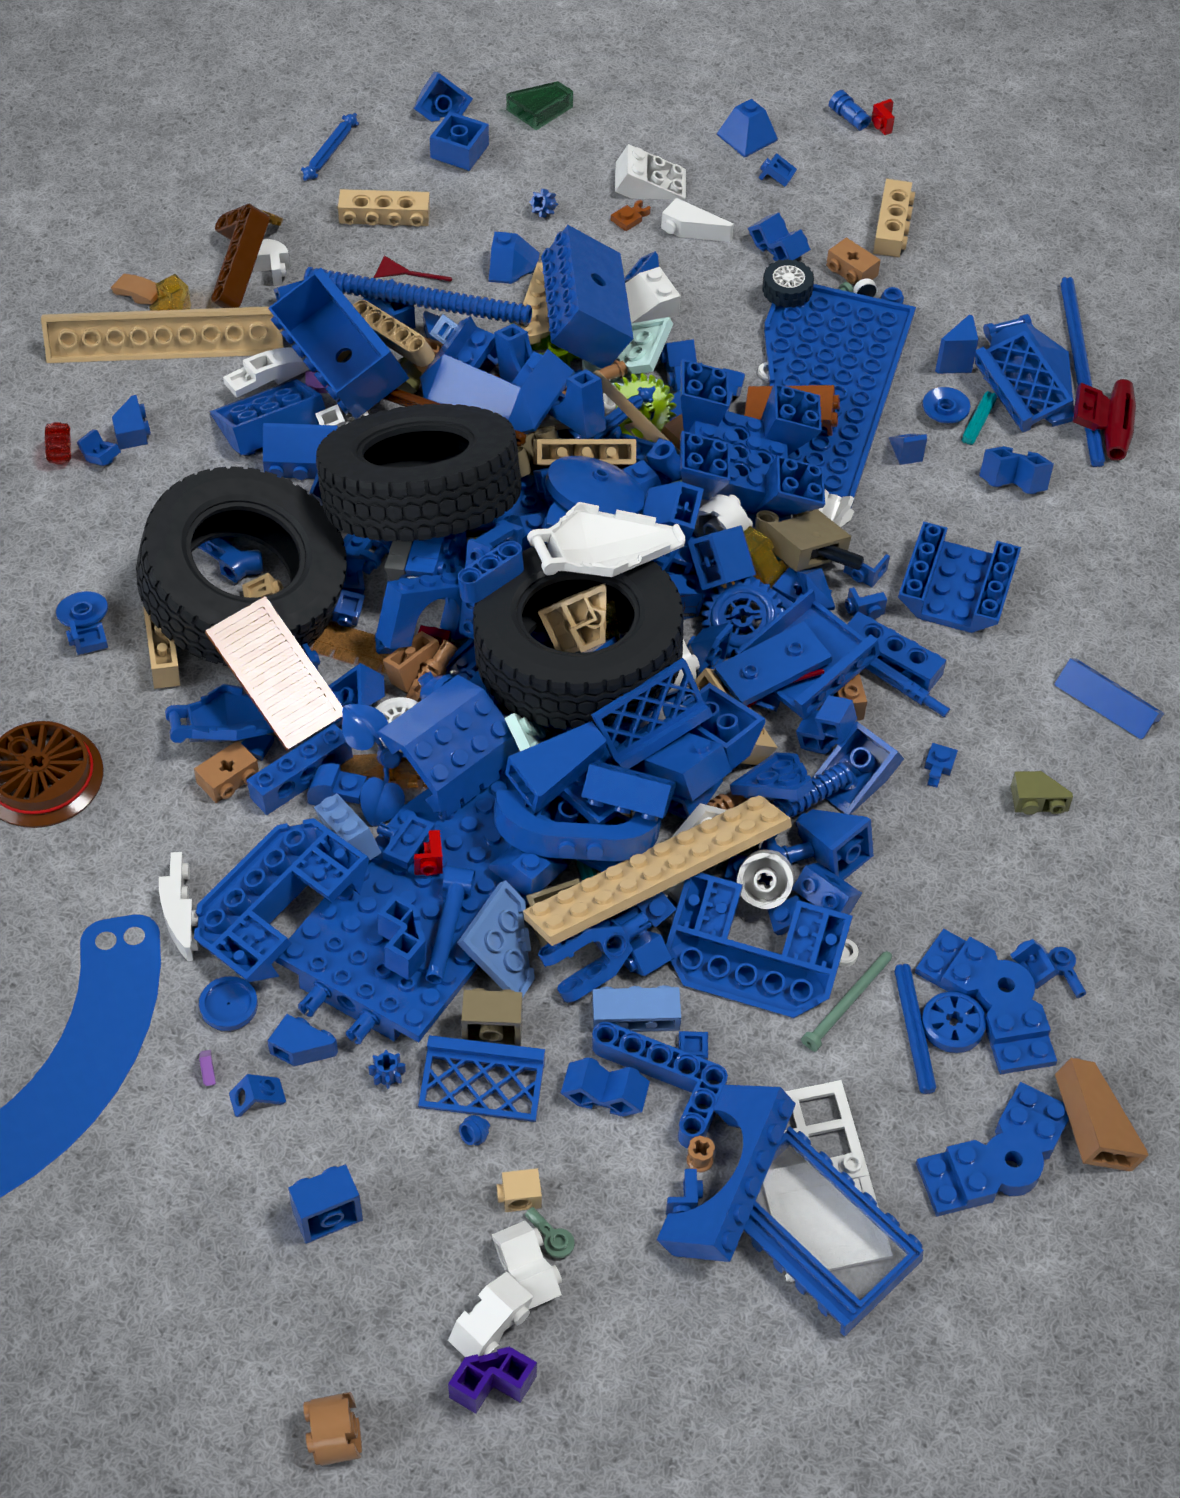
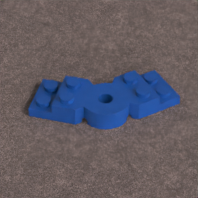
M943 928L916 967L915 973L947 992H959L970 996L974 1000L977 999L980 1006L988 1012L985 1030L1000 1075L1056 1066L1057 1058L1049 1038L1051 1029L1043 1006L1032 1000L1035 992V983L1029 971L1016 962L998 960L995 950L976 939L969 937L965 941ZM999 988H1006V989H1008L1010 992H1004V991L1000 990Z
M1020 1082L997 1124L996 1136L987 1145L977 1140H971L947 1146L946 1151L943 1153L917 1159L916 1166L936 1217L993 1203L998 1191L1008 1196H1021L1030 1192L1039 1181L1044 1167V1160L1050 1159L1069 1121L1064 1103ZM1005 1161H1013L1018 1167H1011Z

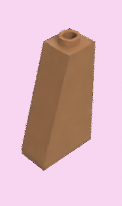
M1070 1058L1058 1070L1055 1077L1083 1164L1133 1171L1149 1156L1147 1149L1096 1063L1078 1058Z

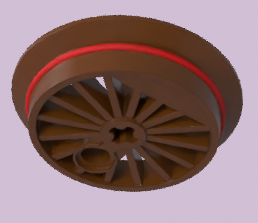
M35 721L19 725L0 737V758L7 760L0 761V784L5 783L0 786V819L2 821L27 828L56 825L79 814L96 797L103 781V761L95 744L82 733L60 723ZM47 735L52 736V737L50 738V740L48 741V743L46 744V737H47ZM39 736L37 747L32 743L30 737ZM39 786H42L44 791L38 795ZM31 787L30 798L23 799V797ZM17 788L13 796L8 795Z

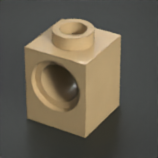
M538 1168L502 1172V1184H497L498 1203L504 1202L505 1212L529 1210L531 1207L535 1209L542 1208Z

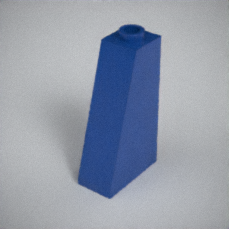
M591 721L508 756L505 774L532 811L537 813L588 770L589 764L603 758L607 743L606 737L602 735Z

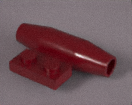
M1127 379L1116 381L1109 398L1103 394V391L1080 383L1076 391L1073 423L1094 431L1096 429H1104L1107 456L1112 460L1124 459L1134 434L1136 401L1133 383Z

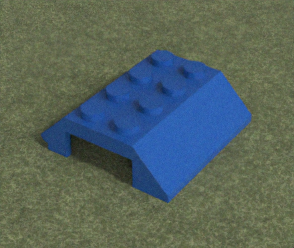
M456 675L376 732L392 755L401 749L432 792V795L425 799L434 813L438 811L445 818L461 807L460 802L466 804L480 793V788L484 790L500 778L499 773L504 775L508 756L519 752L518 745L507 725L505 717L487 692L460 675Z

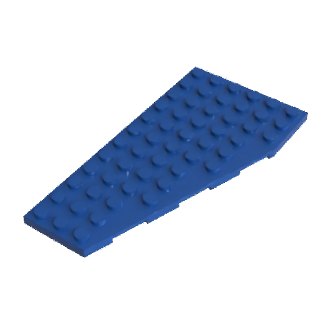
M814 284L812 296L804 305L784 308L772 303L764 325L769 386H773L774 383L783 386L834 385L835 395L840 396V408L835 410V412H838V427H833V436H827V428L822 427V431L818 436L788 455V458L824 467L825 490L829 494H835L840 497L852 496L855 499L916 307Z

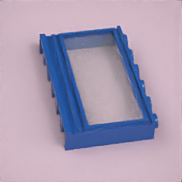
M789 1126L782 1136V1140L779 1143L743 1231L751 1237L752 1246L758 1252L764 1250L773 1259V1265L778 1272L782 1274L786 1271L795 1280V1286L801 1294L805 1295L808 1292L818 1302V1309L824 1316L827 1317L830 1314L841 1324L840 1333L845 1337L922 1262L923 1246L913 1234L907 1235L899 1228L900 1224L890 1213L884 1214L877 1207V1202L869 1193L859 1191L855 1187L853 1179L846 1172L842 1171L840 1173L832 1166L833 1162L827 1154L822 1151L818 1153L811 1146V1141L803 1132H796Z

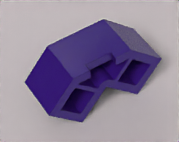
M510 1346L497 1349V1352L482 1356L476 1354L465 1357L448 1383L449 1398L470 1411L477 1413L494 1387L521 1403L537 1377V1362Z

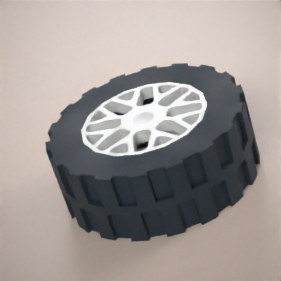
M784 259L769 264L763 276L762 292H764V297L770 303H774L776 306H783L784 308L804 305L812 296L814 285L813 271L811 272L809 266L797 260Z

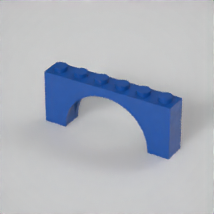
M514 323L494 332L500 378L510 383L513 382L533 353L528 332ZM587 369L566 378V395L561 393L548 414L585 439L605 431L606 421L602 379Z
M724 1085L713 1110L728 1126L742 1130L743 1150L741 1158L732 1177L710 1200L689 1211L668 1213L657 1241L671 1255L704 1260L731 1261L796 1105L781 1087Z

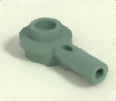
M531 1207L525 1213L529 1221L545 1237L544 1247L547 1254L553 1258L560 1259L572 1253L575 1242L574 1237L569 1231L562 1228L554 1229L534 1207Z

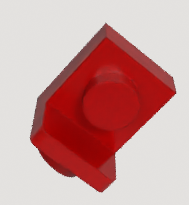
M430 830L429 842H423L424 853L414 855L415 875L430 876L443 874L440 830Z

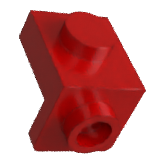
M892 99L873 105L871 121L874 123L875 128L884 135L891 134L893 131L895 117L892 115L894 103Z

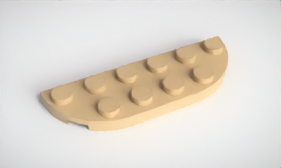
M537 262L523 302L525 307L526 305H531V321L528 326H524L523 323L520 325L516 324L528 332L530 344L539 343L541 339L550 335L543 265Z

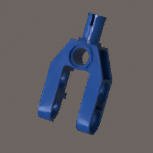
M643 911L622 925L613 919H606L554 946L548 943L540 949L538 955L545 967L554 965L566 957H573L574 952L592 941L602 952L601 957L572 974L558 985L557 989L564 1002H574L616 976L633 950L630 944L631 939L652 927L651 923L647 922L649 919ZM615 937L614 942L607 946L608 940Z

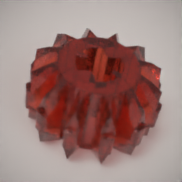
M61 422L47 423L45 426V453L47 461L55 464L69 463L72 456L70 426L67 423Z

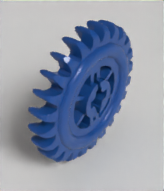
M747 577L744 583L741 580L735 581L734 585L731 582L727 583V588L725 589L722 586H717L719 594L710 593L713 602L707 601L704 603L709 610L702 612V616L708 618L702 622L701 625L703 627L731 623L736 628L735 633L732 632L726 655L728 658L733 651L736 653L742 644L749 642L757 635L761 628L768 626L776 619L780 612L785 610L777 608L783 604L782 599H774L778 595L777 591L768 592L770 589L769 584L760 587V579L751 584L750 577ZM741 600H748L747 605L736 607L734 604ZM752 602H753V603H756V605H757L760 609H759V610H752V609H751ZM732 606L734 608L732 613L725 615L728 608ZM742 616H747L746 622L741 623ZM762 620L759 627L755 630L756 622ZM751 631H752V633H749V634H747V635H739L740 632H741V633H748V632H751Z

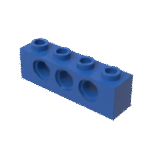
M858 611L847 624L864 638L870 634L877 638L880 655L877 658L930 692L943 676L946 659L920 646L917 642L900 635L895 630L880 624L873 618Z
M333 723L248 778L247 785L253 802L268 815L308 789L319 766L333 763L340 764L341 767L353 759L352 747L345 741L342 730Z

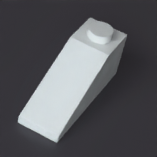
M676 198L662 212L661 229L669 234L682 238L724 242L732 240L734 223Z

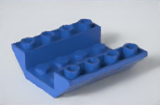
M923 521L898 598L921 620L970 633L997 625L1021 547L997 541L993 553L947 542L945 541L947 527Z

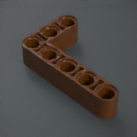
M250 203L222 214L215 225L216 232L231 240L211 297V301L221 308L240 307L270 220L268 214Z

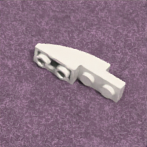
M292 347L278 348L244 359V367L224 376L223 380L226 387L237 398L272 380L279 385L308 371L309 368L303 362L306 357L300 358Z
M172 852L170 876L159 877L160 901L166 925L173 942L187 961H193L194 951H199V943L194 939V927L198 926V916L196 914L197 910H194L192 899H189V888L184 886L185 880L190 879L189 863H184L182 852Z

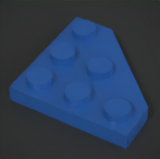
M775 752L730 784L732 795H743L744 798H752L759 795L765 797L766 800L788 799L789 802L802 800L806 794L814 789L810 775H807V770L803 763H800L798 754Z

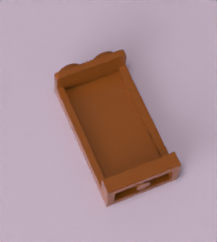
M834 385L788 386L820 395L821 427L827 428V436H833V427H838V412H835V410L840 408V396L835 395ZM748 386L744 416L761 420L773 386Z

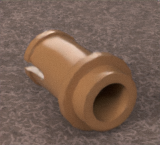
M615 360L614 364L599 370L609 381L618 377L622 379L628 373L625 363Z

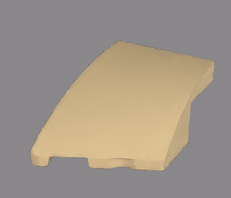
M605 583L560 600L538 611L556 650L570 653L580 650L582 653L606 642L607 587Z

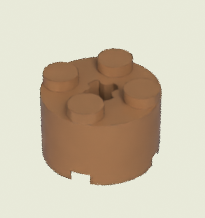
M351 1392L315 1398L303 1404L306 1422H310L311 1432L306 1433L307 1449L309 1453H313L316 1465L324 1466L361 1458L359 1454L362 1452L359 1417L356 1418L354 1412L350 1410L351 1408H356Z

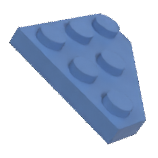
M505 880L497 885L457 944L502 990L510 989L515 992H522L523 998L535 980L534 968H530L528 952L531 951L529 930L524 925L523 910L526 909L525 900Z

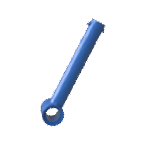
M448 865L446 867L443 891H447L426 973V980L432 984H440L443 981L464 894H472L475 870Z

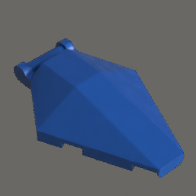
M1024 314L1018 319L998 324L988 323L984 325V334L990 343V347L1025 330L1073 398L1069 351L1032 325L1029 314ZM1021 340L1014 344L1013 349L1026 351L1027 344L1024 340ZM997 352L992 356L995 360L1005 362L1007 353ZM1011 354L1009 363L1021 365L1024 357ZM1027 358L1025 366L1038 369L1039 362L1036 359ZM1006 368L1005 375L1009 378L1017 379L1019 371ZM1023 372L1020 380L1033 383L1036 374ZM1039 375L1037 384L1050 386L1052 380L1050 377ZM1018 386L1017 393L1029 397L1032 388ZM1035 389L1032 398L1046 400L1048 392ZM1051 393L1049 401L1055 403L1065 400L1062 395ZM1030 403L1029 410L1032 414L1036 415L1043 410L1044 406ZM1072 404L1044 419L1049 421L1052 427L1073 422L1074 405Z
M223 684L210 691L208 695L202 696L201 701L188 705H171L165 710L166 719L170 722L171 726L170 738L174 743H182L187 738H189L190 742H231L274 733L248 694L244 693V688L240 686ZM186 718L187 725H181L180 719Z

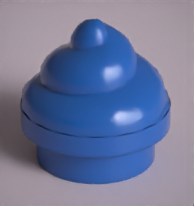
M476 1115L465 1118L459 1126L462 1140L467 1145H480L484 1143L489 1134L490 1123Z

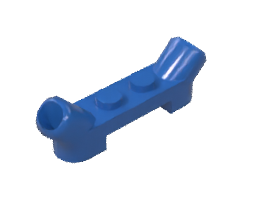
M620 426L615 427L601 438L636 439V463L644 460L651 469L662 472L672 482L681 479L680 455L677 453L672 442L659 438L654 443L622 433Z
M220 537L198 546L219 561L221 574L234 583H237L246 575H257L263 572L262 553L259 550L239 551L228 540H223Z

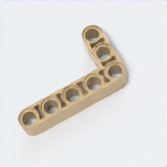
M359 300L353 304L355 309L387 347L420 367H425L434 360L435 353L421 334L366 300ZM346 350L340 353L338 362H342L352 351Z

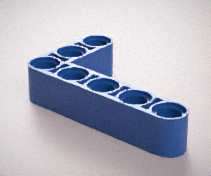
M610 1022L597 1024L593 1028L592 1049L596 1055L624 1067L635 1068L642 1074L692 1093L679 1122L678 1140L680 1144L688 1148L690 1140L694 1137H706L716 1115L713 1109L724 1085H727L728 1074L725 1068ZM606 1038V1039H609V1040H611V1041H609V1042H602V1041H600V1039ZM628 1049H635V1050H637V1052H635V1053H630V1052H628V1051H626V1050H628ZM656 1059H661V1060H663V1061H665V1062H664V1063H656V1062H654V1060H656ZM681 1070H689L692 1073L684 1074ZM715 1080L719 1084L713 1085L708 1083V1081ZM704 1104L709 1108L700 1109L697 1105ZM695 1129L698 1133L690 1134L685 1130Z

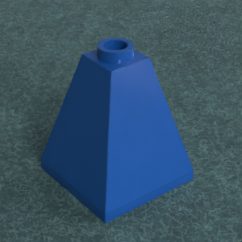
M812 809L807 814L802 813L796 820L798 835L803 843L808 841L812 844L815 860L843 880L874 856L871 819L868 817Z

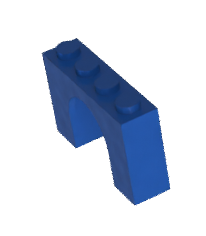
M445 572L441 575H423L418 578H400L399 580L388 581L376 637L389 649L410 647L417 620L422 611L433 601L445 598L440 628L451 631V638L453 640L470 638L459 633L462 605L458 583L459 572Z

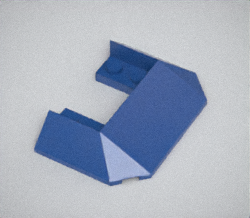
M471 316L460 321L436 354L434 360L420 377L424 398L440 404H461L488 409L509 420L514 430L525 432L526 434L536 431L566 388V378L573 376L575 371L547 349L543 355L533 352L513 382L505 381L479 369L496 345L495 335L478 328Z
M314 818L303 820V824L289 826L288 823L276 825L197 904L198 927L195 928L194 939L247 982L280 977L271 964L291 945V942L286 936L271 926L270 923L307 886H310L331 903L347 887H350L360 895L370 859Z
M701 872L685 880L666 943L672 958L670 961L683 986L791 1018L803 1014L830 998L853 918L852 915L797 900L781 955L728 939L743 884Z

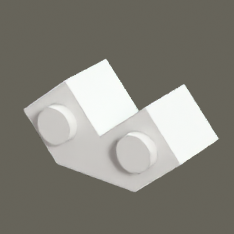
M522 1221L492 1234L505 1272L508 1271L516 1281L534 1296L528 1310L562 1295L558 1285L562 1283L561 1275L556 1265L551 1266L543 1258L540 1246L544 1245L537 1228L533 1229L526 1221Z
M505 1272L486 1285L478 1295L482 1300L475 1305L470 1313L464 1311L456 1320L448 1341L464 1357L476 1354L482 1356L497 1352V1349L501 1347L499 1341L504 1331L513 1324L520 1325L529 1316L530 1311L528 1308L534 1296L508 1272Z

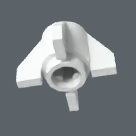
M825 490V506L818 510L839 527H842L853 516L854 510L850 507L854 498L852 496L840 497L835 494H829Z

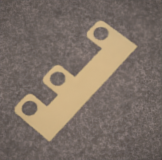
M599 370L592 372L602 379L603 393L633 421L625 425L626 430L632 436L637 437L631 431V427H634L642 432L644 437L641 439L652 440L654 443L659 438L669 441ZM675 447L677 453L680 455V450H678V449Z

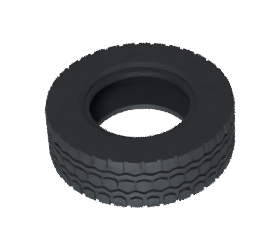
M424 404L376 412L375 414H369L360 419L350 421L348 424L338 427L336 431L333 430L321 441L316 451L319 486L327 519L337 529L343 530L350 535L354 534L356 537L379 541H420L463 533L466 530L478 528L482 524L485 525L493 521L494 518H499L505 514V511H509L513 504L517 502L521 493V474L514 427L502 415L496 412L493 413V411L488 409H481L480 407H469L461 404Z
M234 466L228 469L226 467H217L211 471L207 469L199 471L197 475L193 473L183 478L182 482L180 480L161 495L150 511L137 557L136 578L138 592L148 616L151 615L152 622L158 629L161 628V632L170 641L173 639L175 645L184 651L187 649L190 654L200 659L203 657L206 658L205 661L215 664L219 662L223 663L222 666H228L205 634V630L258 601L261 597H241L217 588L198 570L193 560L192 552L201 544L219 537L228 536L250 539L274 552L286 567L290 577V584L281 591L266 596V598L301 648L302 644L305 643L310 647L327 628L344 585L347 566L344 541L341 532H338L339 529L327 519L323 506H320V502L312 494L308 495L307 491L299 485L295 486L292 481L284 477L279 478L277 474L265 471L264 473L260 472V469L249 467L248 469Z
M535 547L524 550L522 553L524 570L520 575L474 604L475 660L483 684L491 696H494V699L502 706H505L507 710L519 714L521 718L526 717L530 722L536 721V724L547 727L551 725L553 728H571L572 730L591 721L595 724L591 714L623 696L625 693L637 688L649 678L680 660L683 656L684 612L681 597L674 581L654 561L646 562L613 577L558 571L554 575H546L541 567L542 561ZM604 583L607 587L606 618L615 622L627 632L623 638L613 645L585 653L558 651L539 643L530 635L538 626L543 624L538 614L540 609ZM679 671L674 673L671 683H675ZM656 684L653 686L648 697L658 699L662 685ZM632 699L629 701L625 711L635 713L639 700ZM646 701L642 714L648 711L651 705L655 706L656 704ZM610 713L602 718L603 724L608 727L612 726L617 714ZM623 716L622 721L626 722L633 718Z

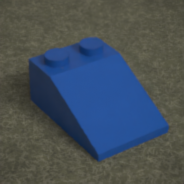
M856 721L845 741L837 745L812 778L815 779V776L818 774L822 775V772L825 770L829 771V768L832 766L836 767V764L839 762L845 764L852 774V783L846 784L842 789L839 788L836 793L832 792L829 797L825 796V799L845 814H852L891 777L904 758L896 749Z

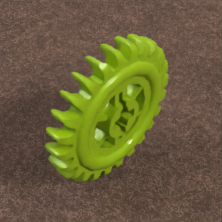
M641 373L640 380L635 374H631V382L627 378L622 377L623 386L615 382L616 388L627 399L637 396L639 393L637 389L639 387L650 388L654 386L656 388L652 397L654 401L652 403H643L639 411L660 432L664 425L670 422V419L676 417V414L671 412L677 406L674 402H671L674 399V395L669 393V386H663V380L658 379L656 382L654 375H650L647 380V376ZM655 411L654 418L651 421V413ZM629 417L618 425L622 433L627 435L631 434L626 430L625 425L633 422ZM637 428L631 429L632 433L637 437H644Z

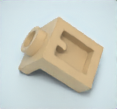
M269 573L242 585L244 597H264L284 589L282 583L279 580H275Z

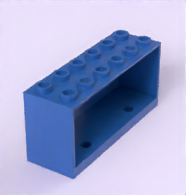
M567 225L563 231L556 235L554 243L550 248H546L541 256L551 343L602 369L611 365L634 339L621 253Z
M319 268L268 308L273 314L271 321L278 330L284 329L280 333L289 344L295 343L291 347L300 358L306 357L303 362L311 372L317 371L314 376L324 387L328 385L325 389L333 400H340L337 404L345 415L350 412L355 419L359 418L409 379L390 349L322 268ZM346 350L352 351V356L347 362H338L340 353Z

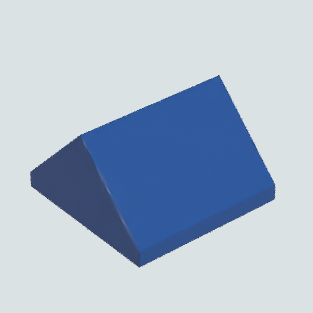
M969 314L941 339L935 372L939 374L972 373L975 350L978 345V335L972 315Z

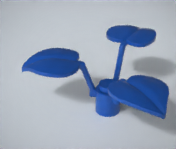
M348 704L342 707V733L345 741L356 750H368L376 742L379 749L377 760L384 766V781L377 777H371L364 782L360 792V806L365 819L371 826H378L381 822L383 823L394 818L404 806L405 795L402 788L396 783L388 782L389 769L397 767L401 762V758L406 756L403 752L399 751L392 755L387 746H383L382 741L379 739L380 737L376 732L388 724L382 712L364 704Z

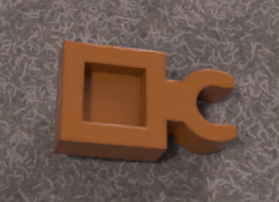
M638 200L634 203V207L631 208L626 205L611 214V221L624 231H628L641 223L642 217L650 214L651 207L642 208L643 201Z

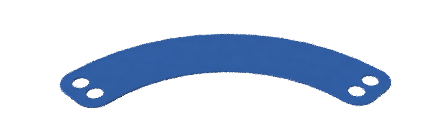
M134 914L103 919L94 922L83 932L80 939L81 969L78 991L62 1036L49 1058L31 1081L12 1100L0 1108V1198L37 1175L64 1153L95 1122L118 1092L136 1061L150 1027L158 996L161 969L160 931L156 922L150 917ZM129 928H141L145 933L144 940L137 945L127 944L124 941V933ZM102 932H111L116 936V944L108 950L99 949L95 944L96 937Z

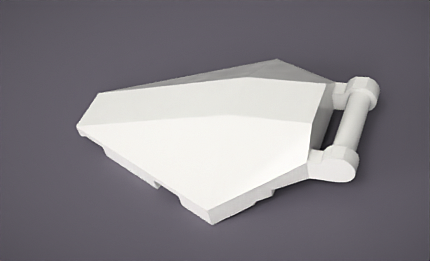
M578 502L565 516L560 518L558 523L549 529H535L527 535L530 545L535 547L542 561L541 567L546 575H554L558 571L613 577L684 547L685 535L678 524L674 526L655 523L656 517L617 509L615 515L598 511L599 506Z

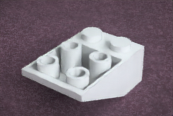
M628 144L616 161L615 192L631 199L675 200L678 198L685 200L686 169Z

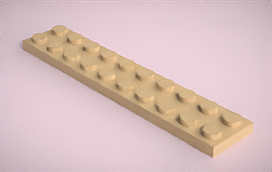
M269 307L45 314L41 316L47 363L254 356L265 351L284 348L283 336L280 333L282 329L278 330L271 321L273 314L268 309Z
M759 795L752 797L748 801L727 809L712 819L705 820L689 830L682 831L678 835L656 844L643 854L633 855L629 860L611 866L605 871L586 878L582 882L562 890L546 900L535 903L533 906L523 910L524 919L551 946H554L791 828V818L764 797Z

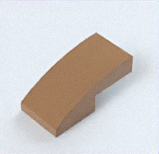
M123 274L111 286L114 294L131 296L134 302L138 304H153L165 291L163 286L144 277L132 274Z

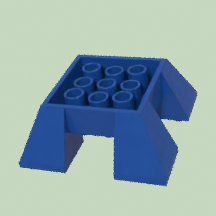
M682 359L680 393L684 429L680 434V472L682 482L703 488L702 499L710 500L719 494L726 496L735 495L740 500V506L744 510L755 513L764 510L771 511L777 514L779 518L823 508L825 506L824 467L788 458V455L821 433L820 395L774 383L761 420L727 411L729 408V371Z

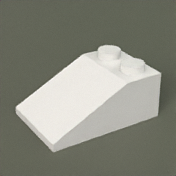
M660 267L641 272L625 283L631 323L666 317L672 318L679 315L681 296Z

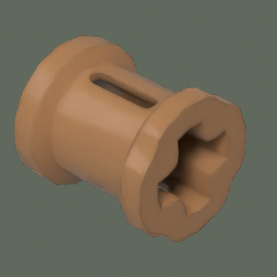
M697 1136L690 1140L687 1155V1164L690 1169H697V1172L702 1173L712 1167L715 1146L710 1138Z

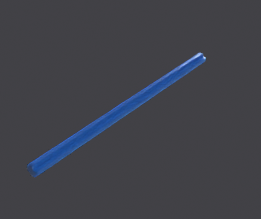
M1063 277L1061 290L1077 384L1079 386L1080 383H1084L1092 387L1074 279L1072 277ZM1085 427L1091 465L1093 467H1102L1105 462L1100 429L1094 431Z

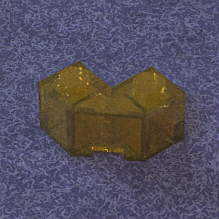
M176 274L156 283L159 302L149 307L150 311L186 310L191 308L189 288Z
M749 526L744 531L756 571V575L753 577L760 579L764 584H769L770 588H772L787 568L783 561H777L772 552V549L775 547L771 540Z

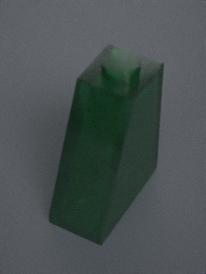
M559 81L506 94V110L536 131L573 108V91Z

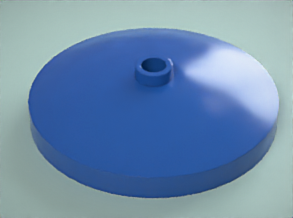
M586 456L562 457L552 462L546 474L545 484L547 490L567 510L573 508L578 502L597 505L599 506L598 511L615 515L616 509L641 514L645 504L644 491L632 476L622 469L599 459Z

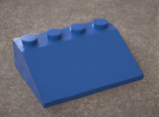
M294 379L210 411V414L231 447L240 455H251L257 451L256 449L263 447L264 423L320 425L315 413L326 408L320 393L298 379Z

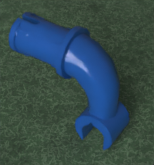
M777 835L763 841L765 850L781 853L787 858L791 866L794 862L814 857L812 844L808 841L790 847L786 845L780 847L775 840Z

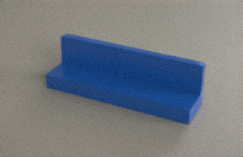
M1076 658L1069 659L1055 682V686L1139 739H1144L1153 723L1159 722L1164 715V712Z

